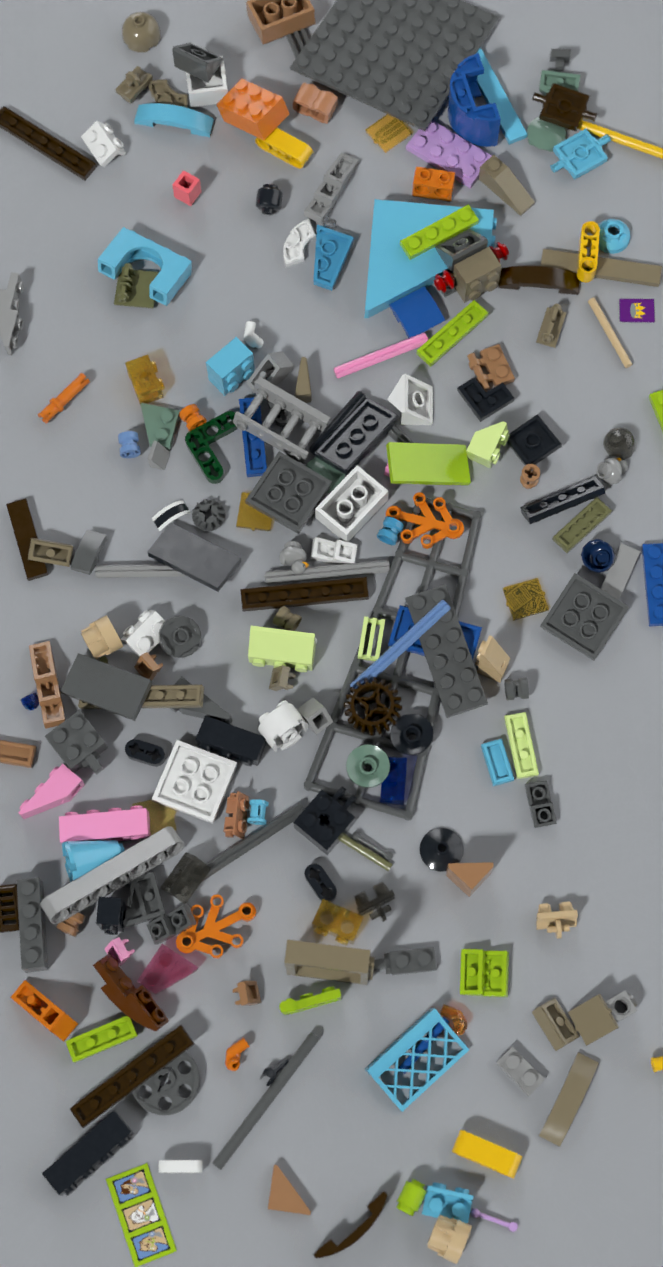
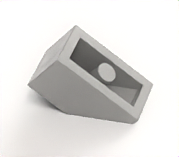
M282 351L268 353L246 383L253 390L255 382L260 376L276 386L287 377L294 365Z

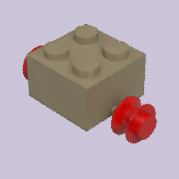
M497 242L496 248L489 246L455 264L453 273L443 270V276L436 274L434 284L437 290L445 293L446 287L455 288L464 303L469 300H476L486 291H493L499 285L502 267L500 259L502 258L505 261L508 259V248L505 244Z

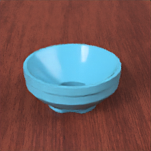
M607 219L599 224V249L601 251L616 254L627 248L630 241V230L624 222L617 219ZM610 227H616L618 228L619 233L617 235H611L608 232V229Z

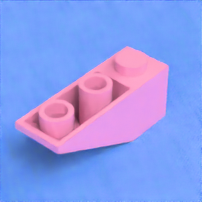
M64 764L60 767L57 766L49 774L50 778L35 789L34 796L21 804L18 813L23 819L67 803L85 785L84 782Z

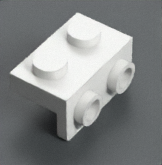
M96 121L81 138L98 163L105 167L117 154L124 156L126 152L123 149L124 145L121 140L114 136L113 128L107 123L103 124Z
M146 610L138 617L139 621L134 626L130 625L123 632L124 636L121 638L139 657L146 652L149 653L159 643V630L165 620L154 610Z

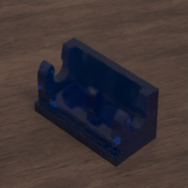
M388 757L390 770L387 778L381 783L380 803L404 805L407 758Z

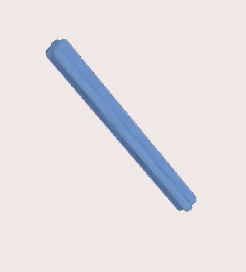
M441 600L350 684V687L358 689L356 683L359 681L364 685L365 678H368L369 683H371L374 677L381 674L450 610L449 604Z

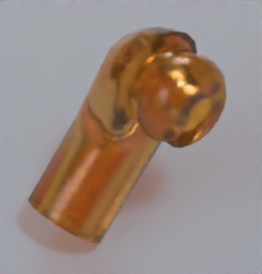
M444 1004L440 1015L452 1019L455 1034H464L468 1023L463 1012Z

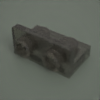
M185 852L160 889L186 904L210 871V867L195 855Z

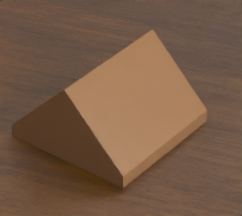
M493 862L448 863L446 876L470 897L491 875L494 867Z

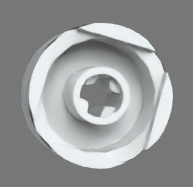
M284 700L272 712H266L260 716L258 731L264 736L270 747L275 752H278L277 748L283 751L302 738L300 733L303 730L306 732L309 725L294 705Z

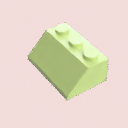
M259 626L250 627L249 663L257 667L272 665L276 668L284 665L295 668V671L298 672L312 671L316 649L314 633Z

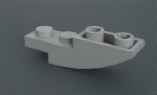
M11 272L7 290L0 289V336L8 355H12L14 348H17L18 330L21 331L23 326V319L20 318L18 310L20 305L19 295L23 293L24 282H22L20 274Z

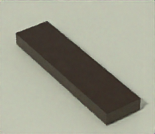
M27 499L6 504L28 581L47 576L48 571L44 562L28 560L31 538L38 539Z

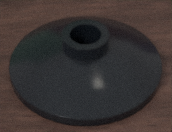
M419 714L401 716L400 719L396 720V725H392L390 731L393 746L399 752L406 755H417L426 751L431 745L434 736L431 723ZM414 734L416 735V738L414 740H410L408 738L409 735Z
M436 828L429 831L420 843L422 861L427 867L435 871L445 872L448 863H460L463 857L464 848L460 837L447 828ZM444 845L446 850L441 852L438 850V846Z

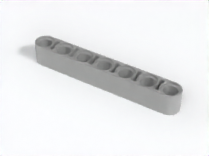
M165 827L48 895L42 900L41 908L52 924H59L97 902L99 897L109 895L177 855L183 850L184 842L173 827Z

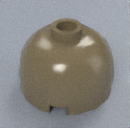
M145 12L131 14L122 25L123 41L130 50L135 52H147L149 48L156 47L160 41V28L156 19Z

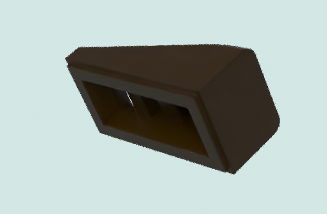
M17 884L1 885L0 933L19 931ZM13 892V896L2 897V893ZM14 901V905L3 906L4 902ZM15 911V914L4 915V912ZM16 919L15 924L4 925V921Z

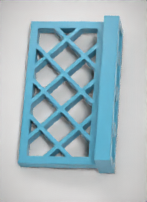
M431 1008L373 1060L365 1070L399 1110L403 1112L465 1055L469 1049L443 1020L439 1012L435 1008ZM438 1022L444 1026V1039L432 1038V1028ZM428 1040L427 1054L415 1053V1043L417 1041ZM431 1040L444 1041L443 1055L431 1054ZM447 1041L456 1042L462 1050L455 1056L447 1055ZM412 1047L411 1053H405ZM402 1055L411 1056L410 1069H398V1059ZM415 1056L427 1057L426 1070H414ZM431 1057L443 1058V1066L439 1071H430ZM446 1058H452V1059L446 1064ZM395 1062V1068H389ZM385 1071H394V1085L384 1084L379 1076ZM398 1071L410 1072L409 1086L397 1085ZM414 1072L426 1073V1083L422 1087L413 1086ZM387 1087L393 1088V1094ZM397 1088L409 1089V1098L403 1104L396 1098ZM413 1089H418V1090L412 1095Z

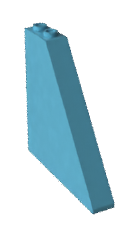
M374 200L364 318L376 315L389 308V304L424 286L427 288L433 285L435 275L443 276V270L450 272L435 247L409 260L400 246V241L462 207ZM472 208L479 219V223L469 229L487 238V247L492 246L494 248L495 236H492V230H496L497 218L493 217L494 210Z

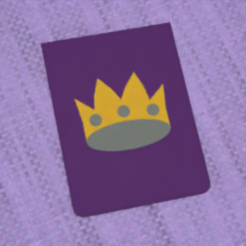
M619 299L620 322L655 323L654 299Z

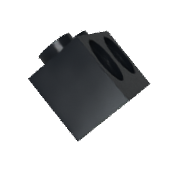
M99 897L96 918L97 926L107 935H118V932H124L123 921L125 920L126 904L122 898Z

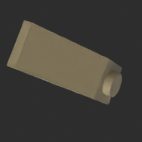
M492 155L480 166L479 180L520 216L535 204V201L509 167L495 155Z

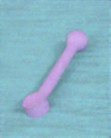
M477 1208L471 1210V1216L474 1218L481 1217L508 1227L512 1232L518 1229L515 1222H505L481 1213Z

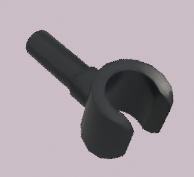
M285 1058L277 1066L266 1068L263 1071L260 1079L264 1076L270 1077L266 1086H270L273 1083L276 1074L289 1060Z

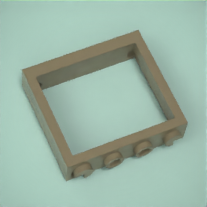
M287 939L284 964L287 975L367 985L368 979L372 980L375 957H370L371 950Z

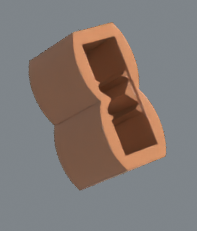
M302 83L293 100V110L327 124L338 105V97L333 92L319 90L314 84Z

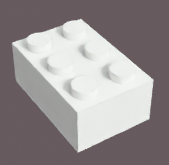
M357 465L316 507V519L341 540L349 542L388 501V490Z

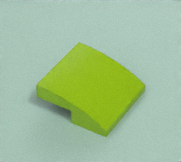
M461 949L460 995L508 997L509 952Z

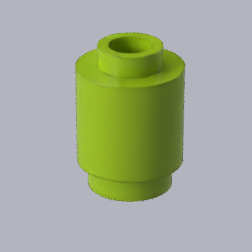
M412 1179L411 1183L406 1181L397 1199L398 1205L396 1208L413 1216L415 1211L418 1212L427 1193L423 1189L425 1185L415 1179Z

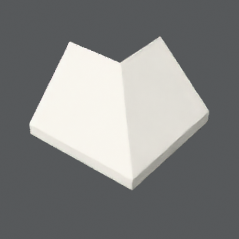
M403 374L387 399L401 411V425H432L433 387L407 374Z

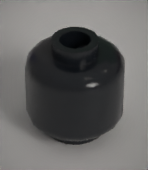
M264 184L263 187L258 189L256 207L262 210V214L273 215L274 212L281 209L283 193L278 189V186Z

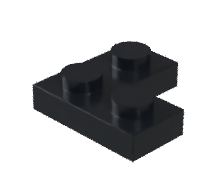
M475 377L457 388L458 393L480 422L511 404L515 399L504 383L485 392Z

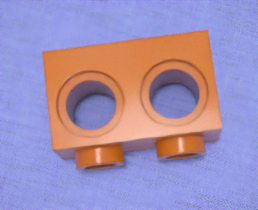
M416 166L412 196L451 202L455 172Z

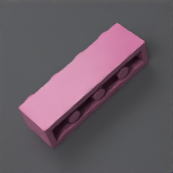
M132 806L130 810H122L121 808H110L108 812L89 810L87 814L79 815L77 812H67L65 816H59L60 843L62 844L66 841H128L146 839L151 836L149 811L147 808H143V806Z

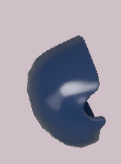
M601 539L589 541L583 547L581 553L584 565L597 573L608 571L614 565L616 557L613 548Z

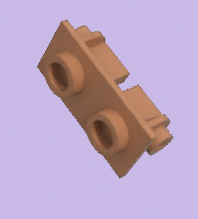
M239 791L237 793H230V797H227L226 813L233 814V817H225L223 832L225 837L228 838L236 836L244 839L247 830L246 818L250 807L249 796Z

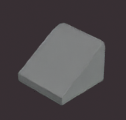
M154 441L148 455V462L152 468L165 470L170 452L158 441Z

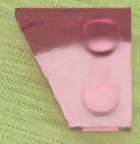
M162 944L137 982L157 995L196 972L198 967Z

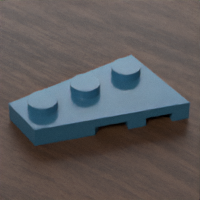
M317 225L314 285L333 290L353 245L354 237Z

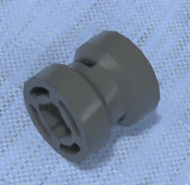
M527 677L514 681L512 679L504 680L507 701L514 700L517 697L521 699L529 698Z

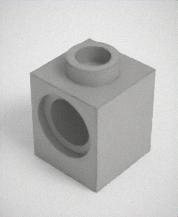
M626 990L605 1001L607 1007L612 1010L611 1014L616 1023L637 1011L635 1008L637 1006L636 1000L632 994L628 995ZM619 1001L625 1005L626 1010L624 1013H619L615 1010V1002Z

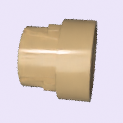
M107 615L90 623L89 627L81 631L86 645L96 659L105 654L107 656L123 647Z
M440 1215L431 1232L427 1248L437 1252V1255L457 1264L472 1226L460 1220L449 1219Z

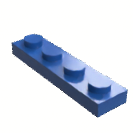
M255 397L239 399L240 413L244 415ZM259 405L251 419L262 425ZM246 430L242 431L247 477L262 476L267 469L264 441Z
M663 543L642 544L649 626H663Z

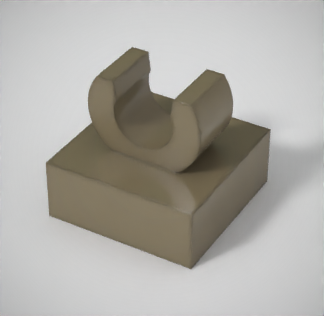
M284 665L273 668L269 689L274 691L293 689L294 686L288 684V678L293 679L296 675L289 673L290 667Z

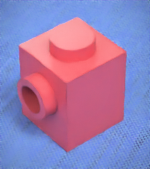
M184 170L172 184L174 197L189 206L194 203L202 192L200 179Z

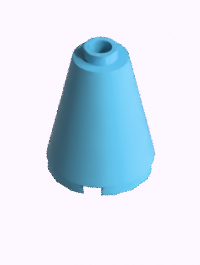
M117 840L66 841L62 843L63 857L65 856V868L70 882L125 851L123 844H119Z

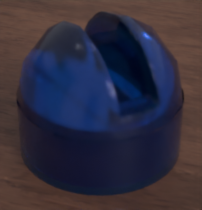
M36 693L20 700L23 707L29 711H33L39 706V699Z

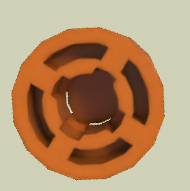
M196 404L186 406L179 413L182 421L187 423L186 427L189 431L207 422L205 417L200 415V410Z

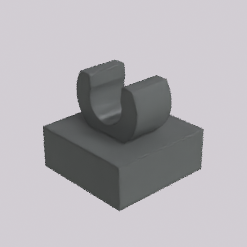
M551 49L549 62H555V71H563L564 62H569L571 49Z

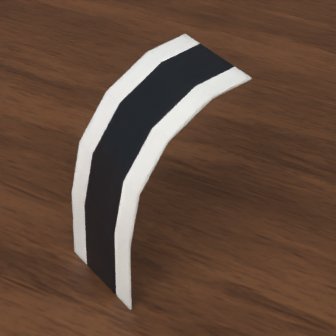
M180 500L164 507L152 517V520L159 531H161L173 520L185 514H191L184 501Z

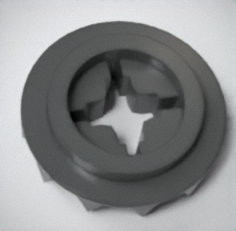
M205 499L200 503L197 502V505L192 510V520L197 528L203 531H214L223 524L225 510L221 503L219 504L214 499ZM211 508L212 515L214 516H209L206 521L205 514L203 513H207Z

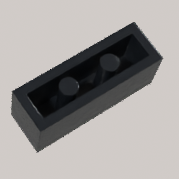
M208 716L204 717L196 737V743L200 749L208 752L214 750L219 752L220 756L227 759L232 757L239 759V762L246 766H252V764L258 766L267 743L262 735Z

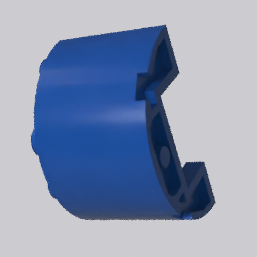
M479 53L461 61L458 64V68L452 73L448 101V119L454 132L473 145L483 147L497 146L501 118L496 103L476 107L473 99L481 97L477 77L484 74V68Z

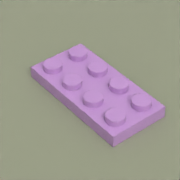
M435 121L431 122L426 131L419 129L406 145L407 151L435 168L455 172V180L470 189L479 178L480 166L492 156Z

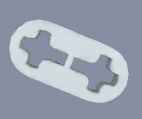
M159 1160L158 1173H202L203 1161Z

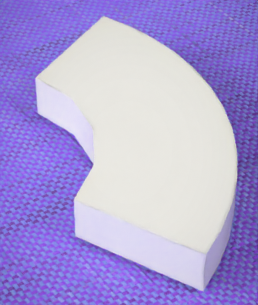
M309 219L296 225L284 243L283 257L286 268L304 262L305 247L309 242L316 239V234Z

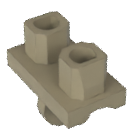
M137 66L132 72L128 71L126 73L124 81L115 89L116 93L132 104L140 92L148 87V84L153 80V76Z

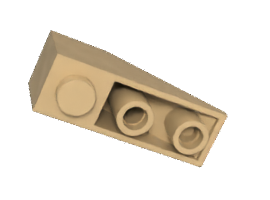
M489 635L487 642L483 640L479 647L475 665L478 666V674L501 683L510 657L493 636Z

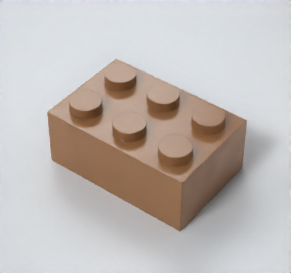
M310 0L246 1L248 18L262 44L269 43L315 24V12Z

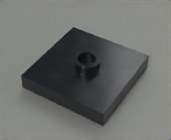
M538 414L510 432L507 444L524 465H536L562 447L561 442Z

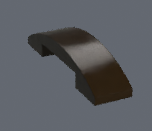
M531 265L501 268L498 288L518 290L519 286L559 289L558 293L578 295L580 280L577 278L576 273L559 268Z
M385 1191L382 1192L367 1206L372 1215L338 1246L330 1239L313 1254L314 1257L323 1258L331 1256L358 1241L377 1220L385 1204L387 1193Z

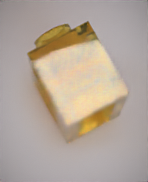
M322 899L312 922V927L316 928L315 932L327 937L330 934L335 936V941L343 945H348V943L354 944L364 921V916ZM325 914L333 917L332 923L328 925L323 924L320 919ZM345 923H350L354 929L351 933L346 934L342 932L341 926Z

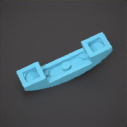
M151 103L138 106L134 124L154 127V123L190 129L191 134L210 137L214 118L181 106Z

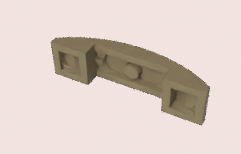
M579 1052L577 1053L554 1106L539 1134L540 1137L559 1147L561 1146L599 1064L598 1062Z

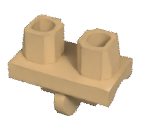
M571 902L560 903L559 911L551 912V905L548 903L539 904L536 916V929H547V933L555 932L556 938L561 939L562 932L570 931V927H577V910L573 909Z

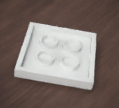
M176 740L152 801L213 824L237 767V762Z

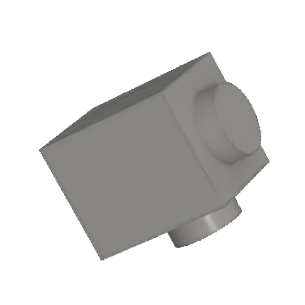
M311 698L297 709L308 723V728L316 735L333 723L325 707L314 698Z

